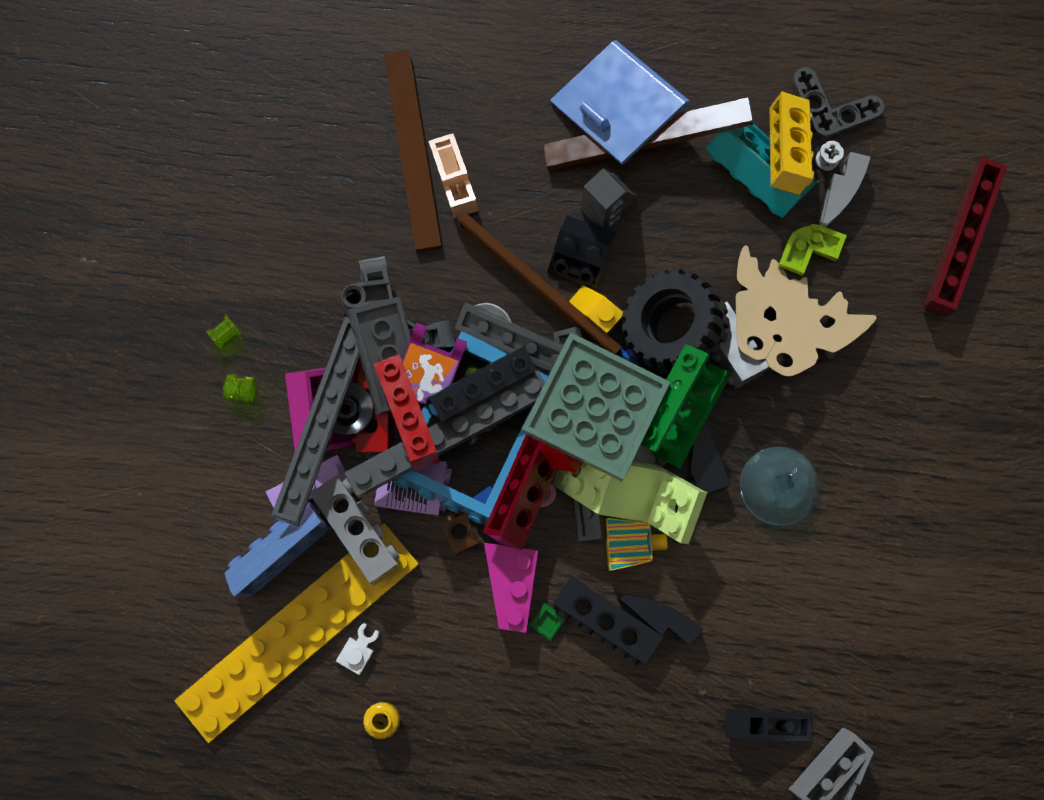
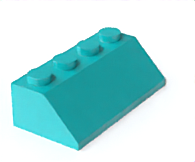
M754 123L750 126L717 133L705 149L710 153L714 161L726 167L734 179L745 184L753 196L760 198L768 205L772 213L779 215L781 218L792 211L819 182L813 178L812 183L806 186L800 195L771 187L770 138Z

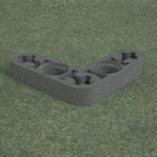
M808 67L800 68L792 78V87L796 96L807 100L815 97L821 102L820 108H810L812 113L810 128L814 136L819 139H827L873 122L884 111L882 99L874 95L831 109L814 70ZM801 76H803L804 79H810L807 84V87L804 82H799ZM869 104L871 107L876 106L877 109L874 113L868 110L863 112L861 116L860 111L865 110ZM845 111L851 112L854 115V122L845 123L841 119V113ZM821 119L824 124L830 125L827 131L824 128H819Z

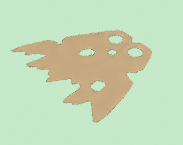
M745 245L742 248L738 260L737 280L748 290L740 291L736 294L737 344L739 349L755 360L766 359L769 367L781 375L793 376L812 367L818 359L816 348L834 353L858 338L876 320L875 315L847 314L848 301L843 298L842 292L836 293L825 306L818 305L817 299H810L808 297L807 278L788 280L786 272L778 267L779 263L774 259L771 260L770 267L763 277L758 270L757 258L750 257L748 246ZM769 306L776 311V320L774 321L764 318V311ZM824 315L835 319V324L830 328H824L820 323V319ZM776 334L780 335L782 341L776 342L773 336ZM751 336L760 338L763 342V348L761 350L751 349L747 345V339ZM780 353L790 355L793 359V364L790 367L781 366L777 362V355Z

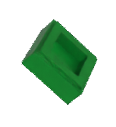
M544 603L529 626L551 641L566 619Z

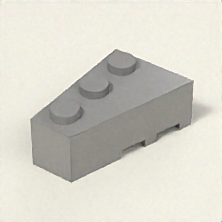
M842 728L793 783L789 790L799 800H851L857 785H860L874 752L857 735Z

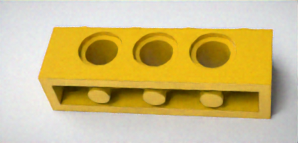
M781 91L769 108L771 187L800 195L805 187L812 183L814 178V171H812L813 151H811V140L813 133L810 130L812 118L810 101Z

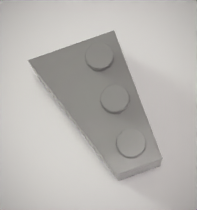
M726 302L725 304L728 309L726 316L729 318V328L724 329V331L728 334L726 342H721L719 346L722 349L718 356L714 354L712 359L716 363L719 362L723 370L731 374L727 384L729 386L732 385L736 390L762 376L769 369L767 360L762 362L761 360H755L739 349L736 336V314L729 303ZM747 339V345L751 349L755 350L758 348L754 340L749 341Z

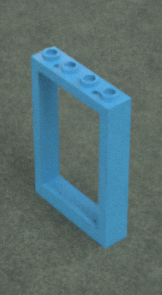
M462 331L458 339L467 342L466 354L488 364L509 354ZM535 366L546 382L550 372ZM424 405L422 414L426 424H428L432 413L428 406ZM520 430L485 504L418 472H414V470L394 479V483L404 489L411 487L418 490V494L427 500L433 501L435 498L443 502V506L452 512L457 513L460 510L468 514V518L478 524L487 523L526 434Z

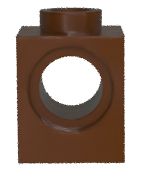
M457 512L444 518L446 523L441 524L455 555L480 545L466 513L460 515ZM457 525H463L467 528V535L460 540L452 536V530Z

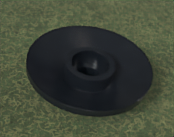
M351 382L343 406L350 407L351 412L347 415L340 412L333 431L340 435H352L360 432L368 425L373 414V403L369 393L362 386Z

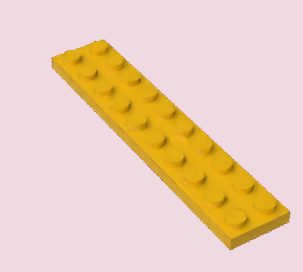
M385 523L380 526L385 534L382 540L387 547L392 544L400 556L397 562L401 567L375 585H372L353 557L348 553L174 700L208 743L218 737L419 565ZM371 544L366 549L368 558L375 557L379 552L377 544Z

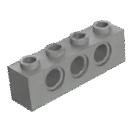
M336 475L311 492L310 495L369 583L375 585L401 567L397 562L400 556L392 544L388 547L382 540L385 534L377 522L371 524L367 518L370 512L362 500L356 502L352 496L354 490L347 479L342 481ZM342 500H347L349 503L347 511L337 513V504ZM356 522H362L364 525L363 532L359 535H352V525ZM371 544H377L379 546L378 554L373 558H368L366 555L367 547Z

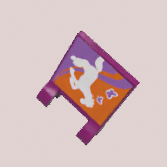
M416 323L402 362L418 403L427 405L424 398L452 384L460 361L465 353L467 342L457 338L452 353L423 343L427 326Z

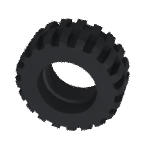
M666 269L659 271V276L657 277L650 275L645 279V284L642 286L640 284L637 285L634 289L636 291L634 296L628 297L626 301L628 309L623 310L622 319L626 323L622 324L621 327L622 333L626 336L624 341L627 347L648 367L664 375H669L685 344L710 355L705 364L706 367L712 362L710 358L714 354L718 356L722 349L719 346L721 342L725 343L728 334L724 331V329L729 328V318L726 316L728 309L722 301L723 298L703 277H699L692 271H686L685 273L682 269H673L672 273H670ZM692 303L695 316L689 331L674 342L659 343L657 339V325L661 316L674 305Z

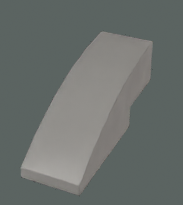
M853 152L848 154L844 160L841 175L834 174L829 181L819 225L827 228L851 201L864 178L870 156Z

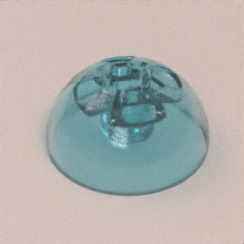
M771 447L756 453L745 464L740 477V494L746 508L757 519L771 525H789L804 518L814 507L819 494V479L814 466L803 454L787 447Z

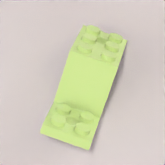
M638 460L632 461L622 482L585 463L580 467V474L579 469L576 473L557 469L553 485L595 513L647 522L683 544H689L707 495V492L661 466ZM676 504L678 505L677 513H675Z

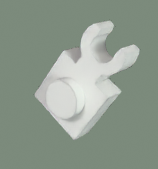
M365 623L358 629L359 638L357 641L350 637L336 662L358 675L362 673L374 650L368 648L369 643L376 641L379 637V631L375 630L372 637H366L364 630L367 624Z

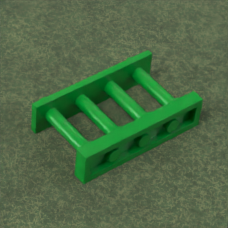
M685 344L666 379L670 384L640 444L656 452L654 456L679 469L731 376L728 371L712 364L705 367L710 355L688 344Z

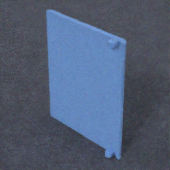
M617 40L611 42L550 100L554 106L622 165L679 111L681 113L685 112L686 105L691 103L690 100Z

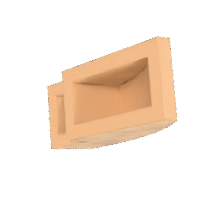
M454 134L430 140V148L453 218H457L462 211L467 214L477 212L476 198Z

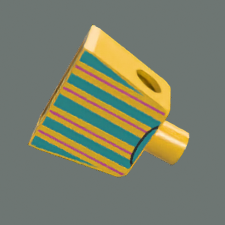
M612 518L605 520L608 571L650 563L653 561L652 551L667 550V535H651L649 523Z

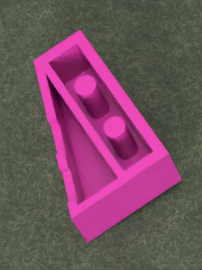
M484 543L499 629L526 633L538 551L523 548L519 550L503 545Z

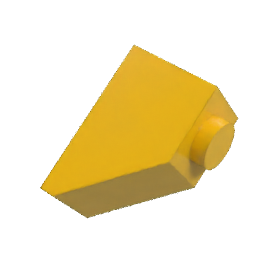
M584 285L569 301L608 336L623 320V312L605 296Z

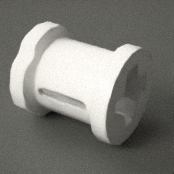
M828 141L822 145L817 153L815 162L821 170L831 171L842 159L844 150L838 142Z

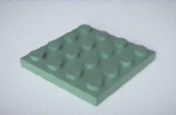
M570 332L521 432L622 482L670 382Z

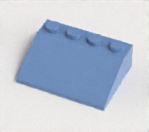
M310 502L306 505L299 526L282 521L276 522L269 529L271 533L266 538L262 539L260 537L248 547L250 551L245 556L241 557L239 555L227 565L229 569L224 574L230 592L234 597L250 599L332 527Z

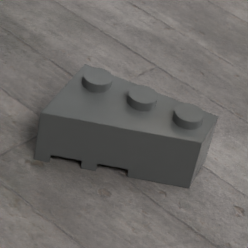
M602 169L584 185L581 210L595 225L602 228L607 226L612 228L621 219L619 215L639 197L618 175Z

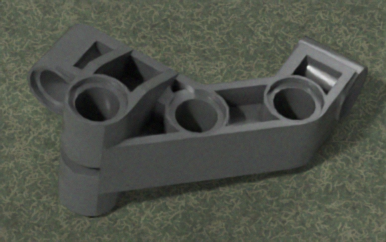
M384 256L358 261L362 282L350 284L343 289L341 309L345 315L348 316L347 310L393 298ZM349 298H356L359 300V303L350 304L347 300ZM406 319L410 335L412 336L416 324ZM441 321L427 325V332L423 343L443 351L453 349L455 338L451 321Z

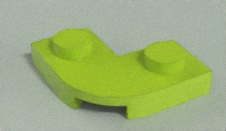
M817 224L802 227L793 232L788 239L778 267L803 275L812 253L837 261L847 235Z

